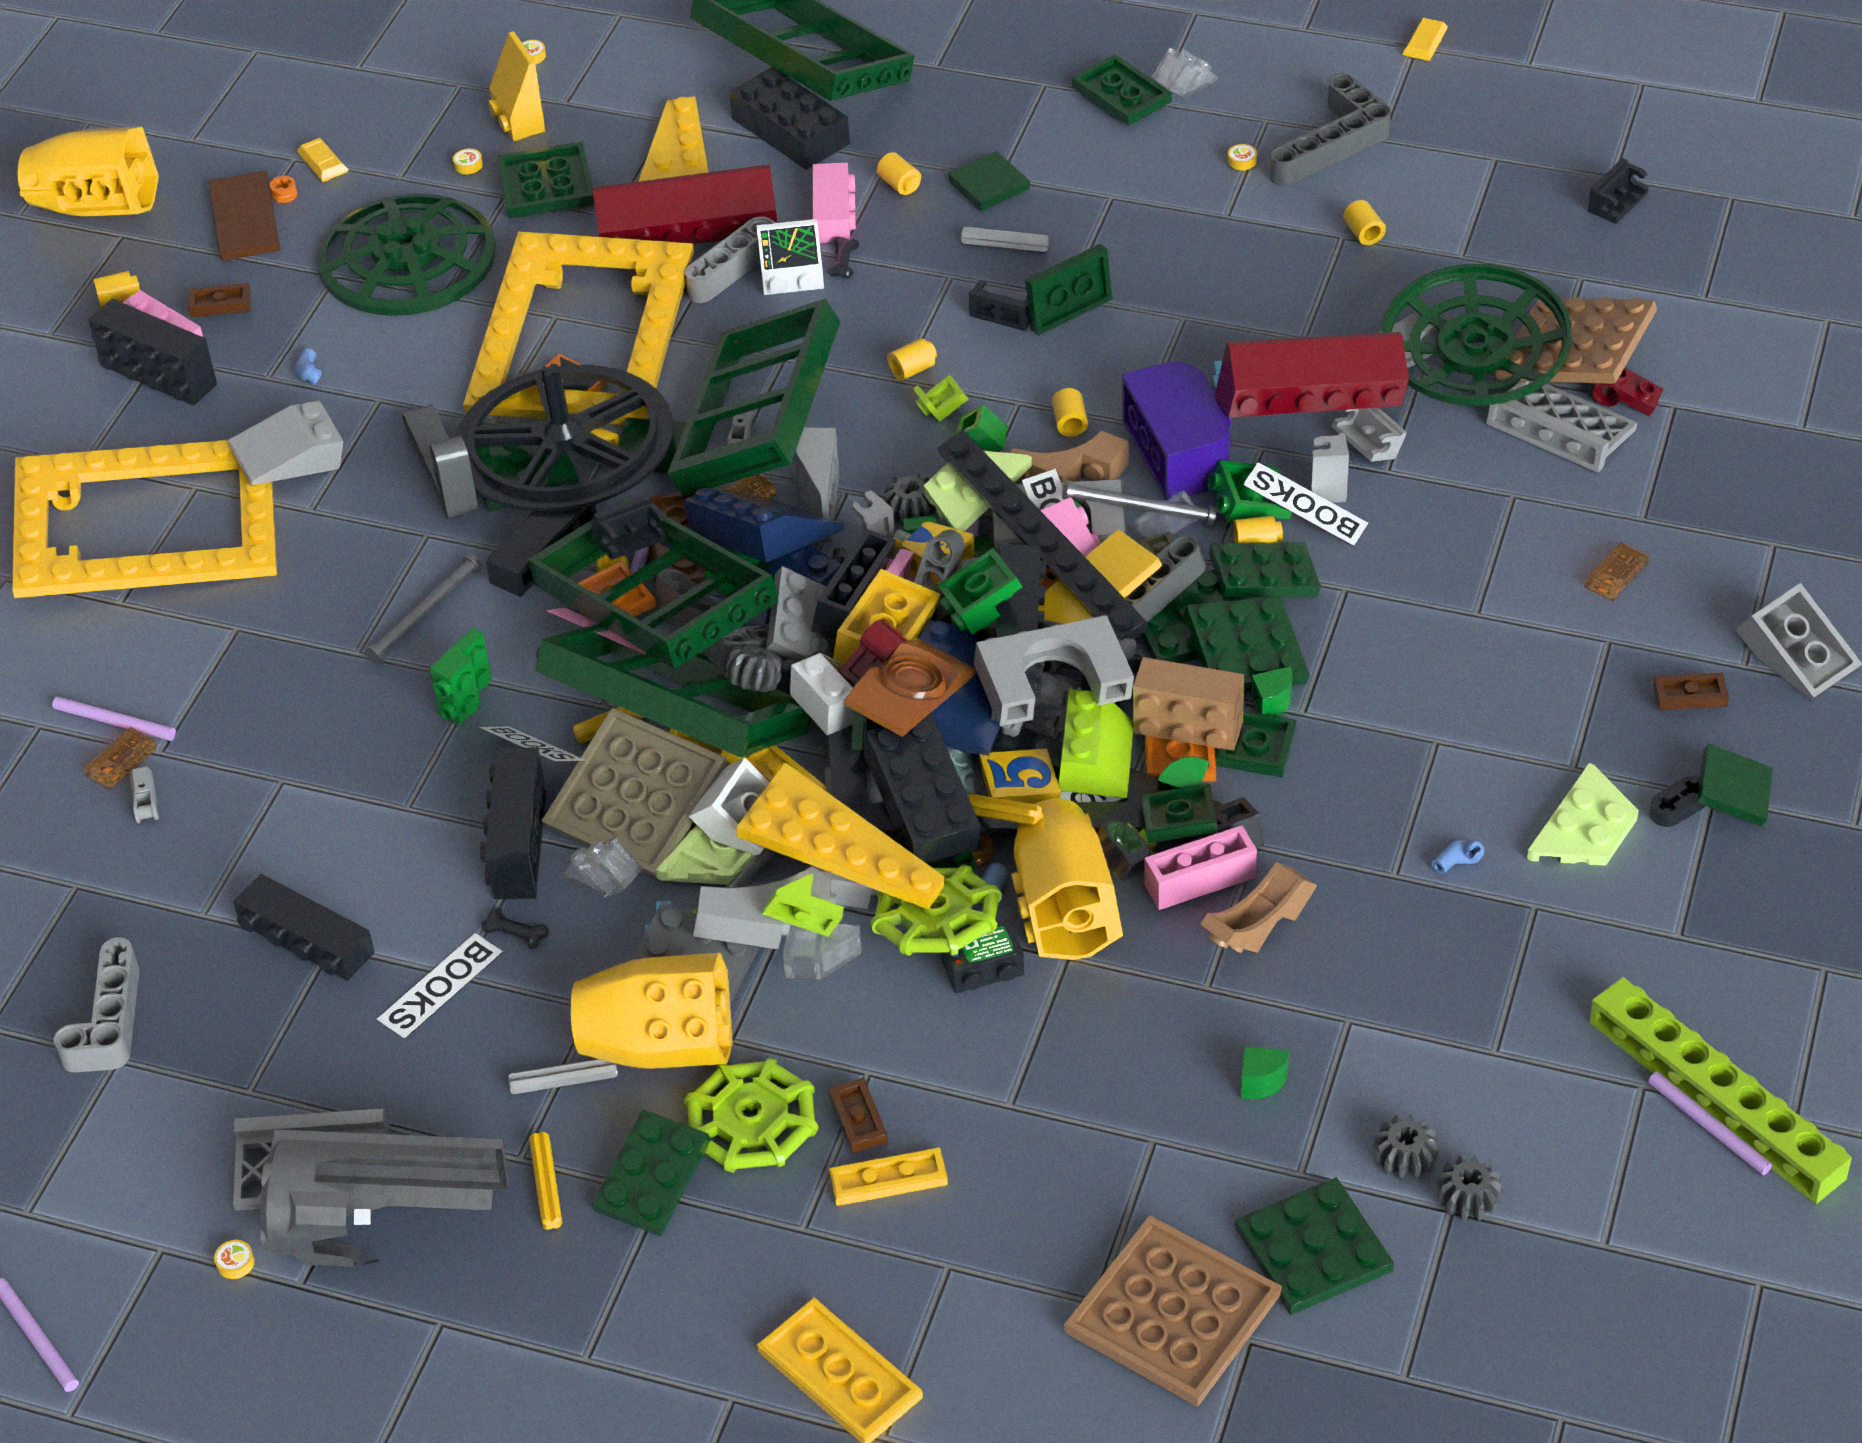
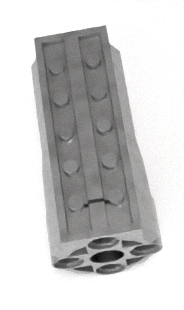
M275 1129L270 1154L264 1163L262 1171L260 1204L262 1249H268L272 1255H294L305 1265L355 1267L359 1261L361 1248L329 1239L348 1235L346 1229L347 1216L354 1215V1225L370 1224V1211L386 1206L491 1210L493 1190H508L509 1186L503 1139ZM380 1259L365 1261L363 1265L376 1263Z

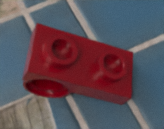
M1624 368L1615 384L1595 383L1593 397L1599 404L1608 407L1615 406L1622 401L1650 417L1657 406L1663 388Z
M881 618V620L875 621L864 632L859 641L860 646L839 672L855 685V680H860L870 668L880 667L884 664L897 647L909 639L890 622Z

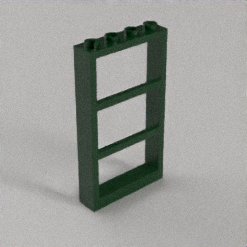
M819 0L692 1L690 19L829 101L910 81L914 54ZM776 8L802 23V25L767 32L739 15ZM817 32L845 48V50L811 58L782 40ZM859 57L869 62L838 71L827 67V65Z
M826 298L721 332L667 473L683 497L694 494L703 488L718 487L792 463L841 322ZM805 337L801 344L738 363L741 357ZM797 358L787 387L722 407L732 378ZM781 402L771 432L705 452L717 421Z
M630 496L615 506L632 501L634 498ZM665 516L666 520L661 522L656 520V522L666 532V539L659 542V544L670 550L599 595L569 579L572 575L606 555L591 541L593 519L527 559L535 586L673 669H676L779 602L771 574ZM683 557L714 574L641 621L611 604L620 596ZM726 582L740 589L668 636L654 629Z
M600 624L542 639L540 648L538 647L536 652V672L738 757L750 755L808 734L812 718L790 695V691L777 686L772 691L761 692L756 690L753 692L750 689H743L741 686L733 685L725 677L726 671L719 669L707 657L700 654L673 669L648 653H641L598 634L597 632L609 631ZM612 654L623 660L607 663L596 657ZM646 668L687 686L672 690L629 671ZM709 694L751 713L737 717L696 700L694 697Z

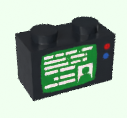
M1010 920L998 923L997 928L992 934H984L959 949L957 955L950 956L949 953H942L943 964L955 993L976 990L985 985L1009 981L1024 975L1023 950Z

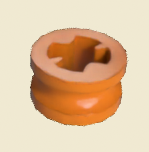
M278 176L271 180L269 184L272 199L277 203L291 202L298 195L295 180L290 176Z

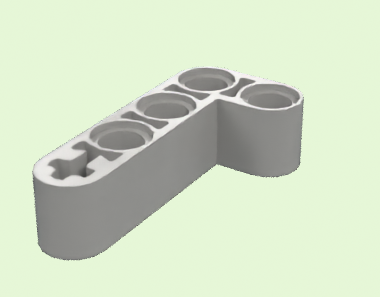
M766 217L753 218L685 269L688 298L695 303L708 302L760 263L757 225L774 224L776 222Z
M112 938L106 941L100 949L91 1023L66 1025L60 1028L54 1035L53 1041L61 1065L69 1072L113 1070L122 1067L129 1060L139 965L132 944L125 938Z

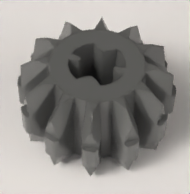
M905 473L903 478L893 477L892 483L886 484V489L884 490L885 498L883 500L893 508L894 521L901 520L903 525V518L930 516L936 513V507L930 504L924 495V485L930 480L929 477L921 478L919 473L914 476H908Z
M743 644L732 647L726 661L725 677L733 685L741 686L743 689H750L753 692L756 690L761 692L772 691L776 689L778 682H780L783 659L777 656L775 652L756 647L755 645L747 646Z
M1411 1114L1406 1120H1401L1395 1115L1392 1123L1382 1122L1379 1133H1376L1374 1137L1377 1164L1384 1165L1386 1174L1397 1171L1401 1180L1406 1173L1412 1174L1417 1179L1421 1174V1170L1430 1172V1169L1433 1167V1161L1438 1157L1439 1146H1437L1435 1130L1428 1129L1426 1119L1417 1123L1414 1122Z
M1459 1155L1455 1164L1446 1162L1443 1173H1440V1177L1437 1179L1440 1205H1447L1449 1216L1458 1212L1461 1213L1463 1221L1469 1215H1474L1480 1221L1484 1216V1212L1493 1214L1497 1203L1502 1199L1503 1189L1501 1188L1500 1172L1492 1171L1490 1161L1482 1164L1478 1163L1476 1155L1471 1161H1465Z

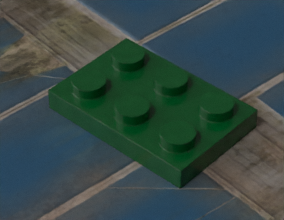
M1116 54L1072 77L1073 88L1128 126L1172 102V92Z
M1098 244L1025 279L1031 330L1034 333L1040 335L1113 299L1108 250L1106 247Z
M1211 543L1209 556L1223 598L1318 597L1321 585L1305 543Z
M642 1109L592 1203L594 1211L661 1237L711 1141L709 1133Z

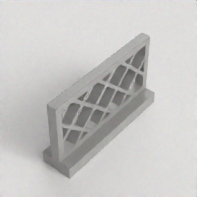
M1519 381L1509 391L1523 387L1532 381ZM1546 383L1536 390L1539 393H1530L1520 399L1490 405L1486 423L1489 426L1598 473L1604 467L1606 457L1636 431L1638 422ZM1544 402L1545 405L1532 406L1531 403ZM1553 402H1562L1566 405H1554ZM1572 414L1573 417L1560 418L1559 415ZM1580 414H1590L1594 417H1581ZM1599 426L1600 429L1588 430L1587 427ZM1608 426H1618L1622 429H1609Z
M384 1109L234 1119L236 1152L233 1207L235 1211L260 1209L261 1194L255 1198H243L244 1188L255 1178L262 1183V1175L260 1173L263 1171L264 1163L269 1157L275 1129L389 1134V1123ZM262 1148L268 1155L253 1168L245 1161V1149ZM246 1169L248 1173L244 1176V1170Z

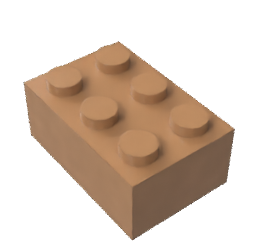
M1143 657L1133 685L1134 733L1234 751L1243 723L1244 674Z

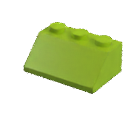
M1069 689L1058 785L1060 791L1127 798L1134 722L1114 702L1098 706L1092 691Z

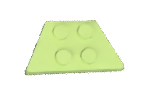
M984 451L1014 483L1032 466V457L1029 455ZM948 463L924 485L925 497L930 504L936 507L941 519L947 520L951 528L965 532L989 508Z
M1589 763L1528 849L1527 859L1539 861V856L1560 857V863L1575 864L1577 862H1585L1589 865H1607L1637 821L1639 810L1595 765Z
M696 824L656 869L657 879L661 881L728 885L752 859L754 854L713 841Z

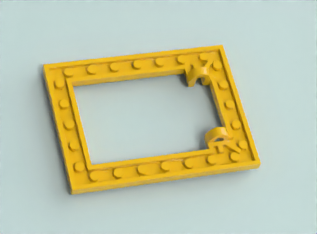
M518 231L463 403L465 413L483 396L505 383L535 285L542 284L547 288L560 289L563 281V264L636 270L637 276H633L631 280L632 291L635 295H648L627 372L640 377L654 388H657L686 283L685 269L691 264L694 254L693 243ZM529 387L513 394L498 404L488 414L546 419L538 387ZM622 388L621 393H623V392H625V391H627V390L624 389V388ZM564 389L569 414H577L619 395V393ZM642 406L608 424L625 425L627 417L648 419L649 414L645 406Z
M228 440L15 457L14 598L277 575L273 482L251 486L232 453ZM239 470L242 547L81 560V554L77 545L69 546V555L61 556L57 555L56 547L48 548L49 500H52L53 505L57 509L65 511L74 509L81 498V483ZM70 490V496L62 497L59 495V491Z

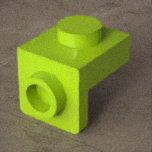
M950 374L927 393L919 385L913 388L919 396V399L915 401L926 416L932 413L939 422L969 400Z

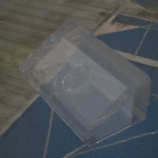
M1184 490L1167 500L1169 502L1195 506ZM1148 511L1135 519L1128 527L1140 539H1145L1171 531L1172 535L1197 521V519Z

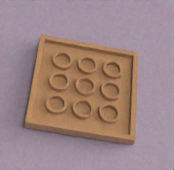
M1560 298L1568 311L1572 325L1571 347L1562 368L1549 382L1615 384L1657 311L1655 300H1642L1640 298ZM1538 299L1529 314L1536 321L1541 334L1559 329V324L1552 311ZM1522 324L1514 339L1531 336L1524 324ZM1561 340L1542 345L1540 358L1532 370L1546 373L1556 363L1561 350ZM1533 347L1514 350L1510 361L1524 366L1531 355ZM1502 369L1495 371L1497 380H1503L1512 376V374Z
M1149 1215L1065 1322V1333L1198 1407L1279 1299L1282 1286Z

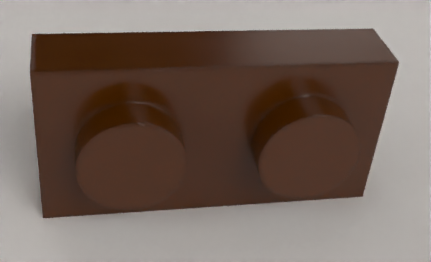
M249 283L189 289L188 310L190 317H207L250 311L251 289Z
M1723 672L1654 676L1653 687L1659 710L1728 706L1729 696Z
M864 1078L829 1088V1097L852 1154L888 1143L887 1132Z

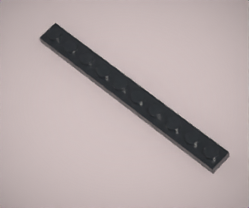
M961 430L937 448L940 456L1025 545L1041 546L1040 560L1046 561V568L1093 618L1107 615L1117 639H1135L1149 629L1147 621L964 430Z

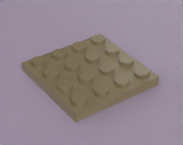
M612 708L581 758L585 761H578L541 822L546 828L657 878L656 869L678 846L691 827L693 821L688 816L729 763L725 757Z

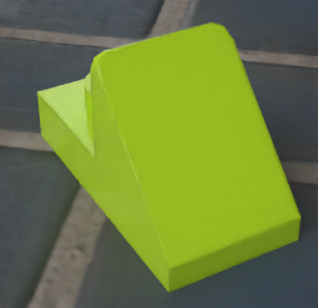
M811 873L777 889L763 907L762 915L829 937L842 920L844 907L831 903L826 899L811 896L814 876Z

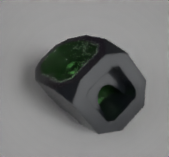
M1111 819L1103 822L1099 828L1098 837L1104 857L1107 859L1108 868L1123 882L1136 878L1144 870V858L1151 856L1148 844L1133 828L1122 821Z

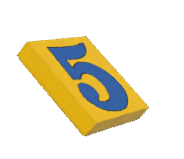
M1047 749L991 752L989 756L979 754V763L988 797L1030 804L1047 799L1061 798V791Z

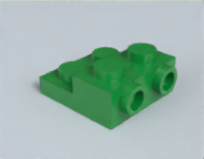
M1219 460L1214 472L1209 475L1208 489L1211 492H1215L1217 496L1216 511L1224 515L1227 523H1233L1237 519L1260 516H1274V518L1289 520L1293 512L1243 485L1257 464ZM1266 466L1269 469L1279 473L1277 467Z
M994 548L937 585L945 596L940 599V602L947 613L953 618L961 632L968 629L972 635L988 627L992 621L1000 617L995 606L1002 601L1008 600L1015 592L1022 588L1017 577Z
M475 628L468 631L429 668L437 711L448 722L460 725L468 716L474 714L481 705L479 691L484 689L492 679L484 634Z

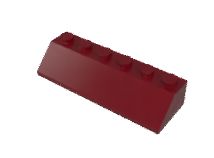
M770 164L592 188L599 237L699 244L722 241L749 220L756 217H766L777 223Z
M1401 332L1226 342L1214 397L1228 417L1402 406L1409 381L1403 335Z

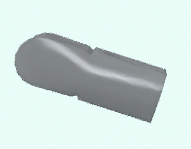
M753 410L731 418L727 445L750 438Z
M147 766L132 769L130 772L133 810L137 824H140L143 819L154 817V820H159L152 770Z

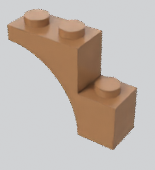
M1100 431L1088 442L1065 451L1037 453L1013 448L1009 452L1032 457V466L1016 481L1023 484L1022 480L1053 469H1056L1060 482H1065L1066 480L1078 482L1082 477L1091 481L1116 480L1129 465V441L1104 431Z
M1275 862L1265 878L1248 896L1227 910L1218 913L1208 912L1200 925L1211 932L1208 938L1223 948L1227 949L1229 946L1240 953L1244 949L1258 953L1277 921H1280L1282 917L1292 921L1297 919L1316 889L1317 884L1291 866Z

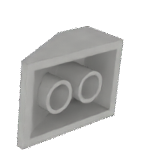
M318 400L290 405L229 439L228 445L252 486L340 469L343 439L322 403Z
M804 427L793 460H796V464L792 466L793 483H798L799 496L808 512L834 520L840 478L836 428ZM832 535L824 538V540L832 541Z
M1801 583L1753 614L1736 629L1759 660L1810 700L1862 665L1861 661Z

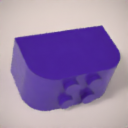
M1167 362L1122 374V421L1165 500L1169 502L1209 491L1208 478L1214 472L1219 460H1230L1231 417H1228L1214 397L1216 387L1210 386L1203 372L1197 367L1183 362Z

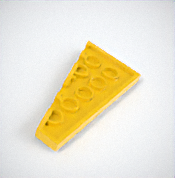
M695 96L667 100L639 181L709 172Z
M786 762L736 828V837L825 871H832L831 873L926 909L931 907L944 887L945 877Z

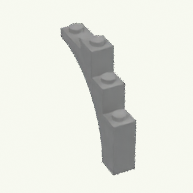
M810 866L805 871L784 880L760 886L740 888L701 886L696 908L693 937L779 949L781 935L788 936L790 924L762 915V909L777 889L811 873L814 875L811 896L826 899L834 904L868 909L871 895L875 896L878 890L833 873L824 875L815 866Z

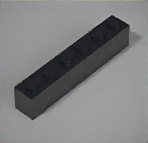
M1000 545L999 556L1017 577L1022 588L1015 592L1008 600L996 605L1000 617L995 622V638L1044 628L1045 612L1038 611V605L1044 606L1045 586L1039 585V580L1045 581L1046 561L1040 560L1041 546ZM1036 663L1025 671L1035 695V710H1040L1042 689H1035V683H1041L1043 663ZM991 707V720L997 721L996 716ZM1032 720L1024 721L1023 723H1032Z

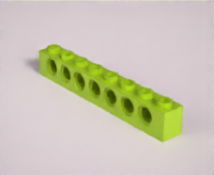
M1622 977L1592 1000L1589 1021L1591 1025L1652 1074L1655 1072L1662 1074L1773 1164L1771 1169L1815 1205L1847 1180L1852 1157L1847 1154L1841 1145L1833 1143L1818 1131L1812 1122L1804 1120L1790 1109L1784 1100L1775 1097L1762 1087L1755 1077L1743 1072L1724 1053L1717 1051L1705 1042L1699 1033L1689 1029L1676 1019L1670 1010L1661 1007L1648 997L1642 988L1634 986L1626 978Z

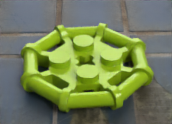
M961 865L959 868H933L945 877L944 887L931 905L935 909H926L877 891L878 902L876 912L870 925L874 933L883 935L899 947L901 954L907 956L913 953H949L950 956L957 955L959 949L984 934H992L997 928L995 920L997 906L1002 899L999 887L988 884L973 873L972 868L967 865ZM894 903L900 904L898 909L891 910V906ZM983 903L982 912L973 910V905ZM902 924L909 930L904 934L895 926ZM967 924L971 925L963 931L959 932L958 934H953V932L957 931Z
M769 1057L766 1061L731 1065L719 1064L717 1065L718 1069L694 1092L688 1093L684 1099V1104L687 1107L688 1126L709 1133L710 1138L719 1135L731 1143L727 1151L711 1140L704 1153L724 1166L725 1171L734 1173L736 1169L775 1165L777 1168L784 1166L785 1160L809 1137L815 1136L819 1127L815 1122L813 1103L815 1088L811 1081H803L777 1064L776 1059ZM754 1077L753 1082L743 1083V1079H739ZM775 1079L787 1088L783 1090L770 1080ZM723 1084L726 1085L715 1097L711 1096ZM795 1100L799 1102L800 1116L788 1113V1103ZM755 1108L758 1109L757 1115L753 1117L744 1116V1110L753 1111ZM704 1109L713 1111V1121L703 1125L702 1111ZM786 1128L794 1129L778 1146L775 1139ZM763 1146H765L768 1150L762 1152L740 1154L742 1148H745L748 1151H757L760 1150Z

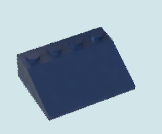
M703 488L696 491V495L684 499L690 530L721 547L765 563L844 530L843 523L767 497L720 491L714 488Z
M929 619L919 638L975 668L976 642L983 641L967 630L961 632L956 625ZM976 671L974 677L930 714H932L947 748L989 756L1001 727L998 721L991 720V704Z

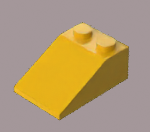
M509 32L489 87L491 100H488V106L492 116L498 117L502 131L508 132L512 140L517 141L545 132L535 61L515 32Z
M880 569L838 629L833 659L845 664L860 646L859 641L864 632L875 621L881 620V618L890 622L909 640L920 638L927 620L931 619L941 599V594Z

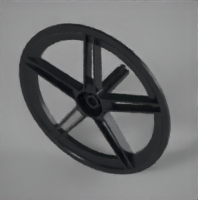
M551 364L549 367L544 366L541 370L509 380L483 396L463 417L455 437L462 436L477 493L507 507L528 511L551 512L595 505L625 493L638 485L663 461L672 442L674 426L672 413L665 398L656 388L640 377L619 369L604 366H557V364ZM562 379L599 380L617 385L627 391L577 414H569ZM537 385L547 418L544 422L481 426L486 416L502 401L519 391ZM642 406H645L650 416L648 434L642 446L635 454L590 433L592 430L598 429ZM540 445L518 483L506 480L488 469L480 460L475 448ZM569 451H575L614 469L601 477L574 485L541 487L561 456ZM547 454H550L544 462V464L542 465V467L540 468V470L538 471Z

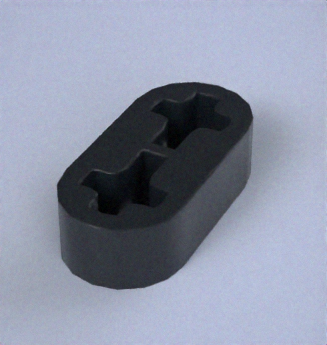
M1685 777L1657 793L1651 801L1649 813L1651 820L1659 826L1671 827L1703 809L1706 805L1697 802L1696 794L1698 793L1700 777Z

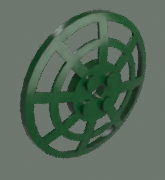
M399 195L371 202L354 210L336 223L324 237L319 248L318 266L321 280L326 289L345 305L376 315H412L444 307L474 290L485 279L492 268L495 260L496 244L493 230L487 219L468 204L439 195ZM451 207L464 212L474 218L480 225H463L461 220L446 210V208ZM400 210H425L419 216L402 217ZM384 214H388L390 219L378 227L366 225ZM439 214L448 219L453 225L436 227L430 220ZM364 217L363 219H361V220H360L359 222H357L356 224H352L353 222H355V221L358 220L359 218ZM339 233H348L343 243V255L327 263L326 253L330 244ZM357 234L370 236L369 244L352 250V243ZM458 234L457 243L453 251L441 246L440 236ZM467 234H485V249L477 264L462 256L467 246ZM371 254L376 265L372 271H369L362 267L356 259ZM436 257L444 259L437 266L422 272L421 267L429 264ZM347 264L354 274L366 281L357 294L342 286L332 276L331 272ZM454 265L469 272L454 285L433 294L429 293L426 281L445 273ZM386 270L410 272V275L387 276L383 274ZM377 284L388 286L414 284L418 298L384 300L371 298L370 296Z
M1492 264L1449 266L1417 278L1405 286L1393 298L1386 309L1382 321L1381 333L1392 332L1397 317L1407 305L1411 306L1421 316L1412 329L1410 341H1403L1405 351L1411 352L1416 366L1426 376L1416 380L1408 374L1409 381L1407 385L1430 398L1464 406L1502 404L1535 392L1560 371L1571 347L1572 325L1570 317L1562 300L1555 292L1537 278L1522 271ZM1476 280L1503 282L1525 291L1512 303L1498 297L1477 295ZM1455 281L1464 282V296L1445 300L1434 305L1432 308L1427 306L1418 297L1422 293L1443 284ZM1535 297L1552 311L1559 324V329L1541 334L1536 321L1525 311ZM1465 306L1466 313L1458 315L1449 321L1439 316L1446 311ZM1478 306L1494 307L1506 312L1499 318L1492 314L1479 312ZM1518 318L1527 327L1531 336L1514 339L1510 325ZM1429 323L1440 331L1438 343L1419 342L1422 331ZM1561 340V350L1556 363L1546 373L1532 370L1540 358L1542 345ZM1478 342L1483 343L1482 345H1479V346H1472V345L1469 344V343H1478ZM1533 347L1531 355L1524 366L1510 361L1514 350ZM1421 354H1439L1445 365L1433 371L1425 363ZM1499 369L1512 374V376L1501 381L1486 383L1485 374ZM1457 371L1462 374L1472 375L1473 384L1457 383L1446 378ZM1521 379L1532 381L1512 391L1488 395V391L1507 387ZM1438 383L1454 390L1475 392V396L1447 393L1431 388V386Z

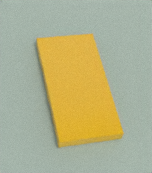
M1119 529L1086 556L1091 564L1124 598L1162 566L1158 557ZM1059 580L1045 591L1044 606L1038 605V611L1045 612V620L1061 624L1093 618Z
M815 1297L757 1344L758 1353L860 1443H871L923 1398L922 1389Z

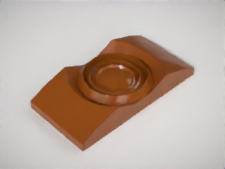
M919 638L910 639L902 642L891 657L880 667L870 668L845 698L844 705L903 737L974 677L976 669Z

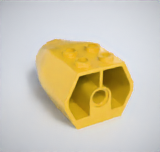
M142 126L85 129L68 132L25 148L19 158V193L31 206L73 216H107L147 212L151 210L155 201L159 175Z
M1053 798L1035 803L1042 807L1041 813L1044 814V817L1036 825L1017 824L1014 857L1018 872L1011 873L1016 894H1023L1022 897L1017 899L1021 919H1029V922L1023 923L1028 944L1036 943L1039 957L1069 960L1091 957L1123 936L1113 882L1099 837L1092 827L1089 814H1084L1083 810L1076 803L1067 799Z
M721 953L635 959L574 982L571 993V1025L577 1052L583 1056L643 1069L727 1064L733 1041L728 970Z

